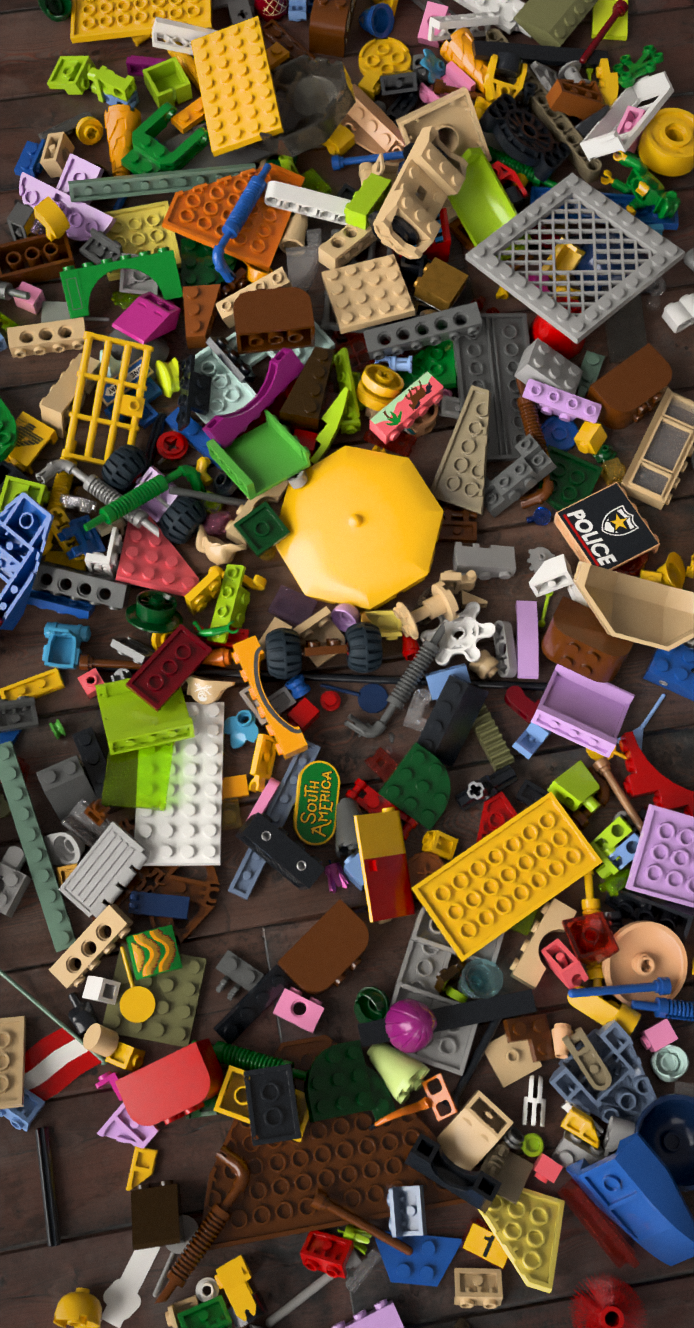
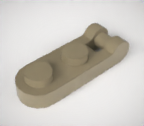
M579 1027L571 1036L568 1037L566 1035L563 1037L562 1041L590 1085L598 1091L606 1090L612 1082L611 1074L582 1028ZM581 1040L584 1046L576 1050L574 1044Z

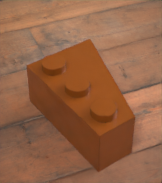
M557 79L546 95L551 110L565 113L568 116H575L581 120H584L606 105L596 81L586 84L585 80L574 83V80Z
M221 284L183 287L185 331L188 349L206 348L208 346L206 341L211 336L214 319L218 312L215 304L222 299Z

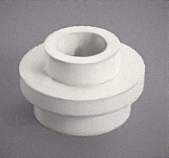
M205 1277L197 1283L196 1295L200 1301L206 1302L218 1296L219 1286L215 1279ZM204 1286L211 1287L212 1291L209 1295L204 1294Z

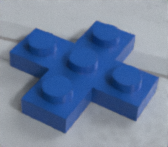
M148 377L146 380L147 391H144L143 397L145 404L142 419H139V424L144 429L151 425L156 417L159 416L149 403L163 394L162 389L151 377ZM132 389L125 395L136 397L137 390ZM114 403L104 410L110 420ZM120 415L119 422L123 423L130 417Z

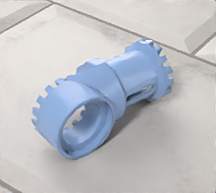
M396 355L385 356L381 360H375L374 363L386 362L389 365L388 368L395 372L408 371L412 373V356L408 358L396 357Z

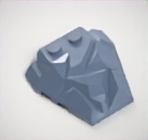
M612 1020L600 1029L592 1030L587 1035L611 1074V1085L603 1091L594 1089L570 1052L568 1053V1058L560 1060L558 1063L560 1067L553 1072L549 1083L565 1100L580 1106L584 1111L596 1115L606 1123L609 1122L611 1116L635 1122L636 1124L642 1111L650 1103L657 1100L648 1076L645 1075L641 1065L642 1062L636 1054L631 1037L616 1020ZM582 1041L575 1046L576 1050L584 1046Z

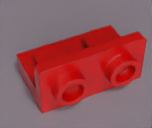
M318 1230L310 1231L300 1251L303 1265L307 1269L325 1272L333 1278L341 1277L345 1279L347 1276L345 1267L353 1251L354 1243L351 1240Z

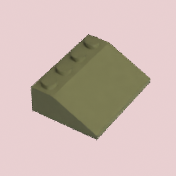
M528 0L513 19L540 45L560 47L598 0Z

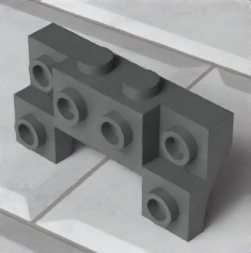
M531 434L514 446L522 455L493 480L490 481L486 475L484 506L494 518L557 468Z

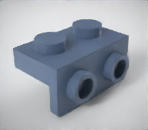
M423 1185L389 1188L387 1203L390 1207L389 1229L392 1232V1237L427 1235Z

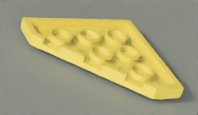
M523 1188L515 1205L496 1194L487 1212L484 1213L480 1210L479 1212L526 1286L550 1293L553 1288L565 1201Z

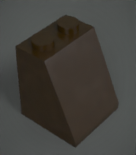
M173 1180L159 1182L160 1186L152 1188L150 1183L137 1185V1190L131 1191L133 1251L185 1243L180 1185L174 1184Z

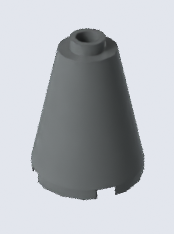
M343 798L336 805L335 853L340 859L341 855L346 856L347 859L351 854L356 856L359 853L354 816L363 815L357 801L352 800V798Z

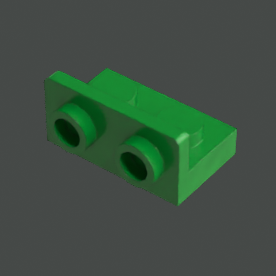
M222 1295L177 1314L181 1328H232V1320Z

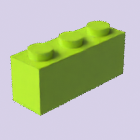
M371 173L363 181L359 191L354 193L350 203L346 204L344 208V214H346L345 223L366 230L369 226V214L374 211H380L391 190L392 180Z

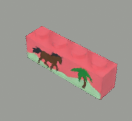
M427 371L371 418L369 429L385 444L396 440L403 429L410 428L416 418L424 416L430 406L436 405L442 400L444 386Z

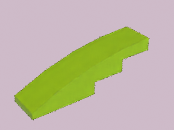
M346 387L321 418L327 425L315 439L321 443V446L310 459L314 464L324 458L340 429L350 395V390Z

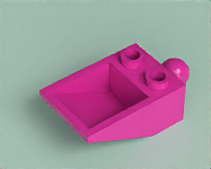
M147 292L140 295L115 320L112 327L144 345L176 329L181 309L175 306L173 301L165 300L152 292Z

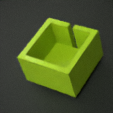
M176 57L143 69L145 85L158 109L166 102H170L175 106L174 102L180 104L193 98L191 83Z

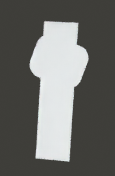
M160 1247L134 1250L121 1278L115 1280L103 1295L104 1302L107 1304L102 1314L103 1320L120 1328L123 1321L128 1319L139 1308L141 1298L137 1293Z

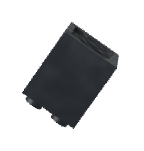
M285 1064L243 1071L253 1146L302 1138L292 1065Z

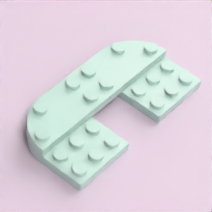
M314 321L315 346L334 349L335 343ZM235 331L225 339L228 341L229 346L238 352ZM209 346L195 355L194 372L212 378L209 413L206 415L196 413L205 424L215 415L235 412L255 397L256 393L247 383H241ZM314 347L292 350L305 366ZM280 350L239 355L244 363L252 367L268 355L272 359Z

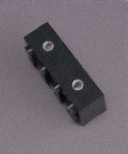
M258 812L251 815L235 836L299 890L310 889L326 869L321 865L323 862L313 854L310 856L305 852L306 847L298 841L293 842L288 837L289 833L285 829L274 826L272 824L273 820L267 814H260Z

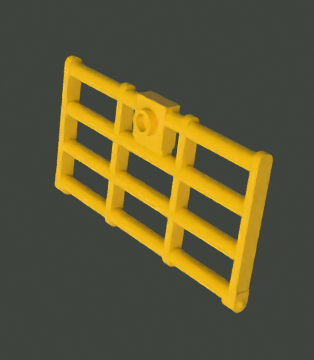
M84 331L83 340L85 342L81 364L76 374L78 380L72 412H69V417L71 418L65 449L62 450L61 457L103 466L114 451L118 428L129 430L127 444L135 446L137 432L140 431L138 425L139 419H142L145 404L143 397L144 391H147L146 380L151 352H154V347ZM93 339L105 342L99 375L87 373ZM113 344L124 346L118 380L107 377ZM132 348L144 351L138 384L126 382ZM86 379L98 381L91 416L80 414ZM105 383L117 385L111 420L99 418ZM125 387L137 390L136 397L124 395ZM120 415L132 417L131 424L119 422ZM78 419L90 422L84 456L72 454ZM98 423L110 426L104 460L92 458Z

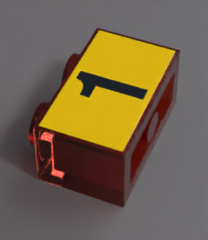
M477 1218L476 1222L470 1220L459 1247L504 1270L509 1257L493 1232L488 1229V1224Z

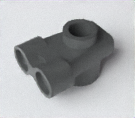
M413 55V69H418L419 83L429 84L428 70L422 65L418 66L425 55Z

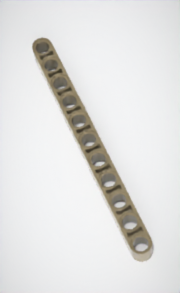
M496 28L489 29L486 33L485 41L509 43L502 32ZM527 66L524 85L527 82H531L536 86L535 96L530 97L527 106L547 126L555 141L563 142L569 146L571 153L567 158L581 177L588 183L596 182L602 167L599 158H592L591 161L588 160L580 145L583 141L582 136L564 113L555 112L549 108L546 99L548 92ZM507 78L510 84L514 85L517 78ZM522 90L518 93L521 98H523L524 93Z

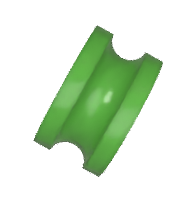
M59 719L56 720V723H49L57 740L60 739L61 735H67Z

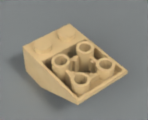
M476 1090L436 1139L441 1145L444 1154L455 1165L471 1171L514 1122L482 1092Z

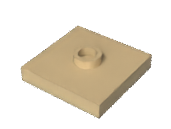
M506 1034L491 1041L485 1051V1055L503 1088L542 1067L541 1062L533 1063L528 1040L508 1043Z

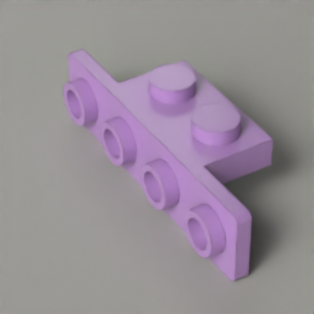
M528 379L522 395L523 398L538 403L536 408L540 409L541 413L559 416V419L565 422L580 418L595 424L602 407L601 404L533 379Z

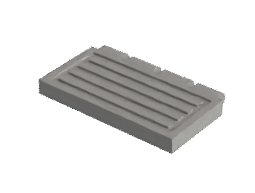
M112 821L58 890L89 918L93 916L97 918L108 906L105 901L113 904L123 892L119 884L127 887L135 877L137 872L132 867L134 866L140 870L147 862L149 857L144 853L147 849L119 824Z

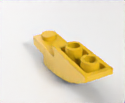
M601 58L599 67H596V78H599L598 87L605 104L609 103L612 105L618 97V72L610 73L608 58Z

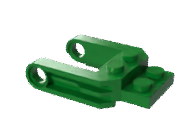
M166 102L132 132L133 149L121 159V165L134 175L181 170L210 142L208 130L204 127L198 128L177 149L169 152L165 146L154 139L167 127L171 118L177 113V108L170 102Z

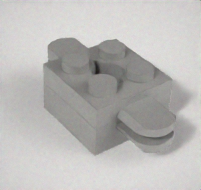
M16 846L9 847L0 862V913L12 918L32 880L29 876L20 872L26 857L24 851Z

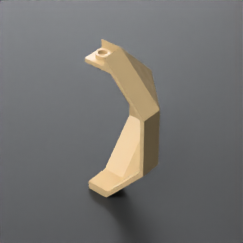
M578 562L573 582L608 635L670 651L694 638V592L626 575L586 562Z

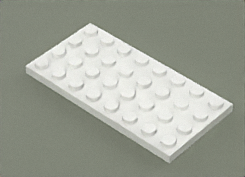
M185 702L189 717L193 721L195 737L139 749L134 838L147 849L144 853L149 859L143 866L221 865L224 702H213L207 705L198 702Z

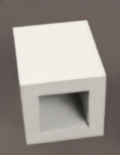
M88 975L82 998L115 1005L121 983Z

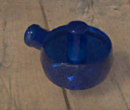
M539 507L533 512V516L526 517L527 523L535 522L540 526L546 525L551 520V512L545 507Z

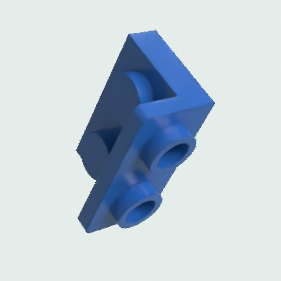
M42 139L40 144L31 141L26 142L15 166V175L21 176L22 172L37 179L43 170L40 160L46 140Z

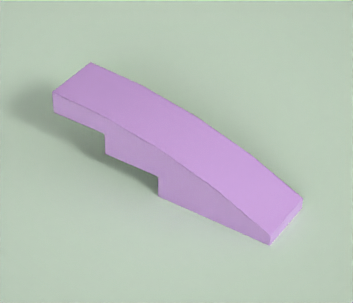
M517 600V678L538 679L537 601Z

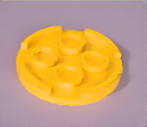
M388 37V39H372L367 42L360 50L358 64L363 76H365L368 70L381 75L382 73L410 70L412 60L409 49L404 43Z

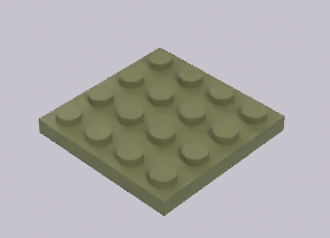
M121 943V946H124L135 986L145 987L152 992L156 1003L155 1010L149 1019L140 1023L130 1022L122 1015L120 999L124 992L131 987L120 950L113 981L120 982L121 984L115 1005L107 1003L103 1026L116 1031L118 1035L180 1047L190 1045L207 959L179 954L183 968L136 981L128 945Z

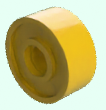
M679 108L660 109L644 128L638 144V153L642 162L649 169L664 176L676 177L685 175L694 168V115Z

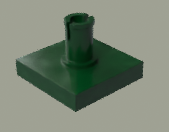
M266 501L233 524L234 528L257 557H260L290 535L288 528Z

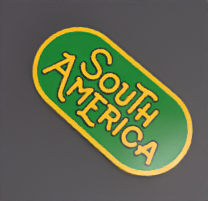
M313 761L307 764L300 771L297 780L293 829L303 843L311 846L321 845L329 841L336 829V805L339 800L340 777L337 770L325 761Z

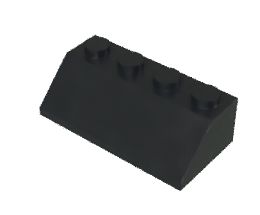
M450 674L417 742L438 757L443 764L453 767L489 692L456 675Z

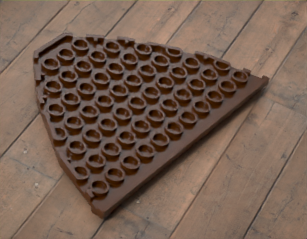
M327 1035L282 1042L273 1056L294 1062L295 1069L307 1072L315 1057L321 1051L338 1043ZM294 1078L295 1089L304 1092L305 1081ZM390 1093L396 1110L407 1106L406 1103L401 1105ZM372 1110L312 1123L308 1119L301 1142L287 1140L253 1146L250 1124L234 1119L223 1145L239 1157H244L243 1161L247 1164L250 1171V1180L245 1191L240 1192L228 1210L232 1215L228 1222L225 1221L226 1225H222L223 1229H220V1234L217 1233L218 1237H214L215 1241H211L212 1246L208 1247L210 1248L209 1250L351 1224L326 1209L324 1211L319 1209L318 1211L310 1206L318 1189L326 1192V1196L330 1197V1201L366 1221L391 1217L390 1207L387 1203V1194L389 1193V1188L396 1186L423 1185L425 1210L467 1202L405 1163L420 1133L438 1143L435 1135L415 1113L388 1121L372 1131H369L368 1128L372 1123L376 1122ZM216 1159L209 1175L202 1224H204V1219L207 1220L205 1217L209 1216V1211L212 1212L211 1208L215 1203L222 1204L233 1188V1182L236 1179V1175L231 1172L232 1169L219 1159Z

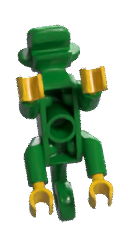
M621 150L618 151L619 154L613 153L614 160L625 167H632L633 169L627 178V183L617 178L613 179L611 171L604 170L603 174L609 178L601 176V183L604 185L610 183L612 184L611 187L623 194H634L636 198L626 206V211L635 216L637 209L655 205L653 213H657L659 219L672 218L681 204L680 198L677 197V192H665L663 184L648 171L647 165L642 162L639 155Z

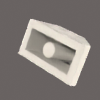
M564 554L544 561L529 581V586L536 597L574 584L571 566Z

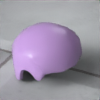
M339 604L331 612L333 623L343 632H346L347 628L351 625L361 622L360 613L352 604Z

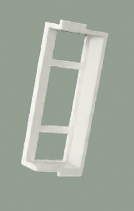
M665 71L637 79L633 86L626 88L610 109L580 143L589 161L592 158H598L620 150L626 152L674 92ZM658 96L653 103L638 107L646 112L631 131L618 134L617 129L628 106L636 108L641 101Z

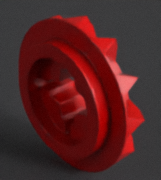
M169 431L163 433L158 438V454L162 455L164 459L167 458L173 461L174 459H181L184 454L186 455L188 442L181 433ZM176 442L177 449L173 448L169 451V445H173Z

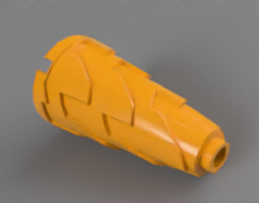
M466 27L461 28L450 35L452 38L450 42L446 39L440 48V55L448 63L453 61L476 83L475 88L486 94L483 83L488 63L486 60L474 59L472 49L474 37L469 29Z
M112 105L108 107V112L105 110L104 114L112 174L114 177L130 175L131 172L121 165V159L133 149L132 132L141 125V113L136 108L134 112L131 111L129 105Z

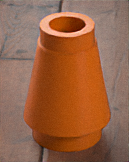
M225 647L214 649L202 664L226 668L227 665L232 663L231 650Z

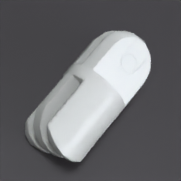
M531 1075L529 1077L528 1097L524 1096L522 1125L527 1123L528 1102H532L531 1126L536 1125L537 1103H541L540 1127H545L546 1099L542 1098L543 1077L539 1075L537 1097H533L534 1075Z

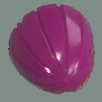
M403 999L395 1002L389 1008L390 1011L387 1012L385 1018V1029L390 1042L394 1047L399 1048V1051L404 1053H414L422 1050L433 1038V1031L437 1026L435 1014L426 1004L414 999Z

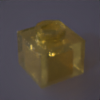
M618 457L603 462L601 474L607 487L616 482L621 483L626 474L624 464L620 463Z

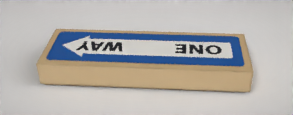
M142 356L129 365L126 382L138 384ZM150 366L147 378L154 373ZM118 373L117 375H115V376L113 377V379H117V380H118V379H119V373ZM105 383L102 401L107 407L115 401L117 385ZM125 387L124 395L132 389Z

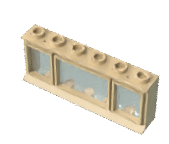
M669 387L667 388L620 485L621 488L625 489L628 496L659 510L662 509L664 504H669L673 496L670 491L672 488L676 489L681 479L678 477L679 472L683 473L688 464L685 461L686 457H691L694 451V401L672 392Z

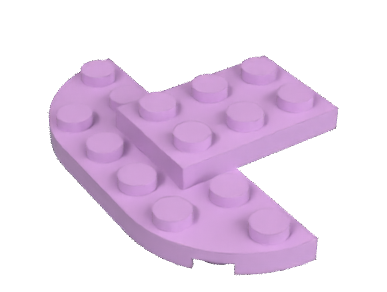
M70 153L56 188L22 172L19 193L22 196L24 205L28 204L34 209L36 205L49 196L63 211L70 223V228L66 230L68 238L79 242H87L91 237V228L106 234L116 221V218L90 206L92 200L71 202L68 181L101 178L104 169Z

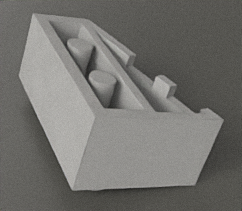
M462 542L455 543L452 556L454 571L465 575L468 571L474 570L477 578L480 580H488L492 577H499L500 579L514 577L516 571L514 547L490 545V548H480L477 543H473L472 547L462 546Z

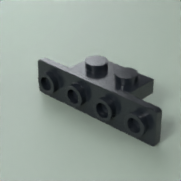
M193 354L184 359L181 364L183 373L179 384L181 395L178 399V405L180 407L176 418L179 431H183L190 424L191 411L202 415L209 413L212 378L194 372L195 355Z

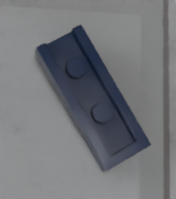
M131 891L128 913L188 920L190 897Z

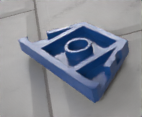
M435 1235L397 1237V1239L413 1248V1254L408 1256L374 1237L390 1282L435 1287L440 1283L462 1243L461 1238Z

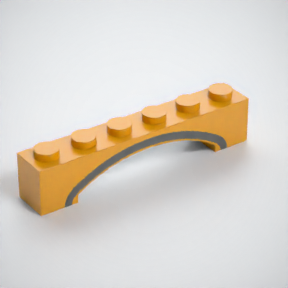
M254 635L234 644V652L231 655L235 664L240 663L242 668L240 674L243 681L249 682L251 688L248 691L252 700L257 699L259 706L257 710L261 719L266 718L268 725L265 727L269 736L275 737L277 743L274 746L278 755L283 754L286 760L308 750V744L300 727H293L283 720L273 709L264 693L260 680V664L265 657L256 636Z

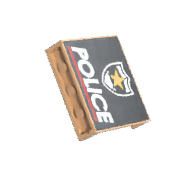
M617 482L555 514V525L579 561L614 570L649 551H652L653 554L657 553L660 546L657 535L651 532L646 519L640 516L636 505L633 502L631 503L625 489L621 488Z

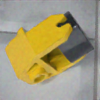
M499 52L497 55L493 54L491 56L483 83L487 102H494L503 93H507L515 98L522 90L527 72V64L523 63L522 57L509 52ZM494 73L506 78H517L516 83L512 85L496 80Z
M242 1254L216 1269L217 1275L214 1276L220 1289L224 1288L232 1305L228 1312L236 1328L247 1325L268 1311L260 1292L253 1293L247 1281L253 1275Z

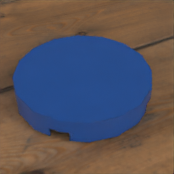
M552 416L542 424V432L547 448L551 445L568 452L576 445L574 437L578 433V427L574 421L565 422L557 416Z

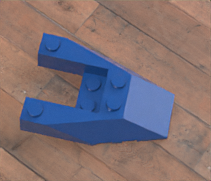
M26 492L18 495L0 513V578L7 583L0 593V617L4 620L0 629L13 630L24 614L54 515Z

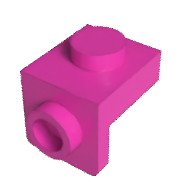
M108 1071L98 1078L99 1082L95 1084L97 1089H101L110 1083L118 1099L123 1101L115 1083L116 1080L121 1078L118 1072L111 1073V1071Z

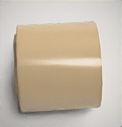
M98 1023L92 1024L87 1029L83 1038L85 1049L103 1057L110 1056L117 1048L119 1036L116 1031Z

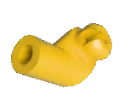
M200 457L197 460L196 470L200 472L203 484L208 486L213 482V479L207 473V467L210 466L211 460L208 457Z

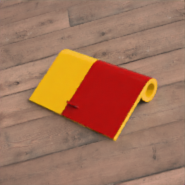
M394 807L383 808L381 813L354 816L370 922L416 914L399 810L395 811Z

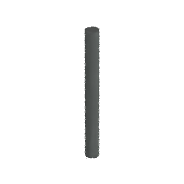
M170 486L169 494L240 507L241 504L245 505L247 502L244 499Z

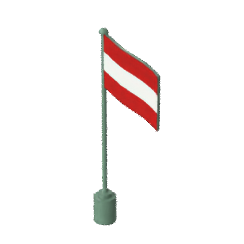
M0 969L2 977L62 1027L38 1041L25 1052L24 1087L45 1101L60 1093L81 1074L100 1063L101 1065L108 1063L105 1061L106 1058L85 1049L83 1039Z

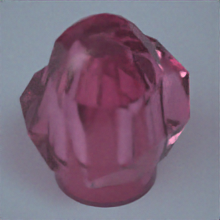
M228 511L211 512L206 521L202 523L203 527L210 536L225 533V528L228 520L231 518V514Z

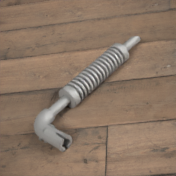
M59 459L47 463L43 470L36 474L38 482L44 485L53 476L62 471L70 475L73 474L84 482L83 488L105 505L123 496L95 474L86 475L77 468L75 463L69 460ZM138 507L123 516L124 519L138 529L144 526L159 537V528L148 520L149 514Z

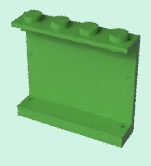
M267 409L264 410L267 422L238 437L231 446L223 449L214 439L206 442L210 457L250 500L311 466L309 449L306 446L303 447L295 435L292 436L288 428L279 422L276 415H272Z

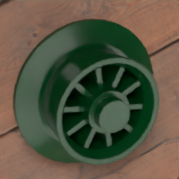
M157 590L140 592L136 597V603L129 606L125 613L126 619L131 625L148 632V639L152 638V633L173 632L183 623L181 614L176 610L177 600L172 595Z

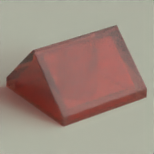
M603 911L562 920L561 922L575 956L581 963L594 967L620 950Z

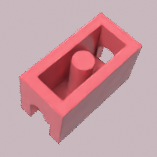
M558 938L540 950L549 968L569 990L580 986L582 980L586 982L589 979L580 961ZM554 954H556L555 957H556V959H557L558 962H556V961L552 958Z

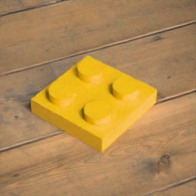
M215 569L184 596L188 611L191 614L195 615L197 612H202L212 598L215 599L219 596L222 583L220 574Z

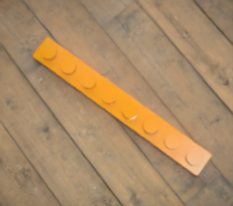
M278 42L266 49L271 70L289 58V51ZM202 97L171 118V124L181 133L185 134L205 119Z

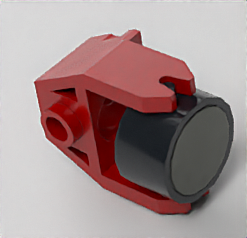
M496 161L491 167L502 186L511 181L516 184L505 189V192L517 210L524 204V198L528 196V193L516 172L503 163Z

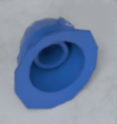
M379 3L365 9L357 19L363 30L378 38L387 37L392 32L395 22L392 9L385 3Z

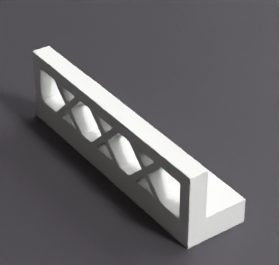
M491 12L430 17L428 40L452 39L450 36L452 34L449 33L448 29L457 28L455 30L457 31L464 27H471L469 30L473 37L486 36L491 25L499 23V16ZM485 26L484 31H479L477 27ZM435 28L441 30L438 35H434Z
M156 17L152 28V45L161 49L193 55L191 41L218 30ZM157 37L164 39L166 42L157 41ZM175 42H181L183 46L177 45Z

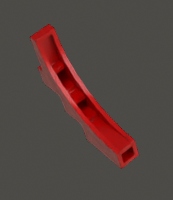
M633 731L624 733L620 737L619 746L627 758L625 760L626 770L631 773L623 782L625 794H628L630 799L654 794L653 803L655 806L673 811L684 808L683 814L694 816V791L673 783L659 773L639 748Z

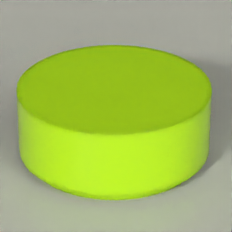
M451 986L446 991V995L460 1003H465L468 999L466 995Z
M535 1133L524 1135V1141L521 1146L523 1153L530 1157L539 1156L544 1149L543 1139Z

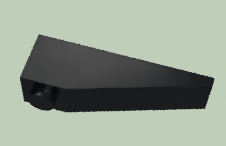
M610 883L605 904L615 911H623L625 918H630L635 922L643 920L653 921L668 927L680 938L683 946H685L694 920L693 907L626 889V886Z

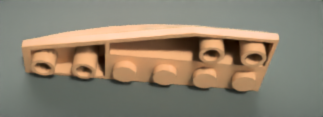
M356 84L344 87L326 117L331 115L336 118L342 126L348 128L355 135V143L373 154L403 151L405 143L395 123ZM396 159V160H388V161H389V162H397V163H400V162L404 161L405 159Z

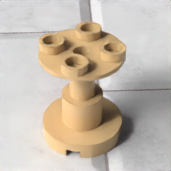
M439 581L433 584L431 589L433 596L424 600L423 606L412 612H409L402 602L396 603L393 612L403 625L401 629L405 637L411 636L414 640L418 639L419 633L416 623L427 617L434 619L443 615L448 621L459 618V614L456 613L459 610L456 599L450 589L445 590L443 588L446 585L444 582Z

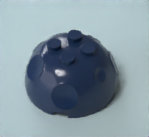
M606 233L595 234L596 239H606ZM609 233V239H620V234ZM623 234V239H630ZM620 243L610 244V249H620ZM623 243V248L634 249V243ZM582 244L580 248L586 253L574 270H594L593 244ZM596 244V249H607L606 244ZM637 244V249H644ZM646 253L638 254V259H648ZM596 254V259L607 260V254ZM610 254V259H621V254ZM624 254V259H635L634 254ZM597 264V270H608L607 264ZM611 264V270H621V264ZM624 264L625 270H635V264ZM574 275L575 280L580 281V275ZM583 275L584 281H594V275ZM597 275V281H608V275ZM611 275V281L622 280V275ZM594 285L584 286V291H595ZM598 285V291H608V285Z
M681 1094L663 1095L650 1103L642 1111L635 1124L634 1133L639 1132L669 1168L679 1190L683 1192L694 1190V1097Z

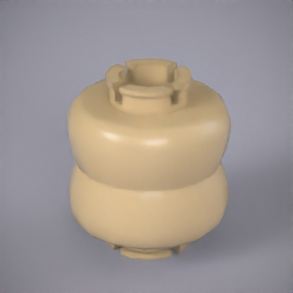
M483 649L480 651L479 661L475 663L470 662L469 668L477 673L479 678L485 679L489 677L491 679L499 670L496 667L498 660L491 656L487 650Z

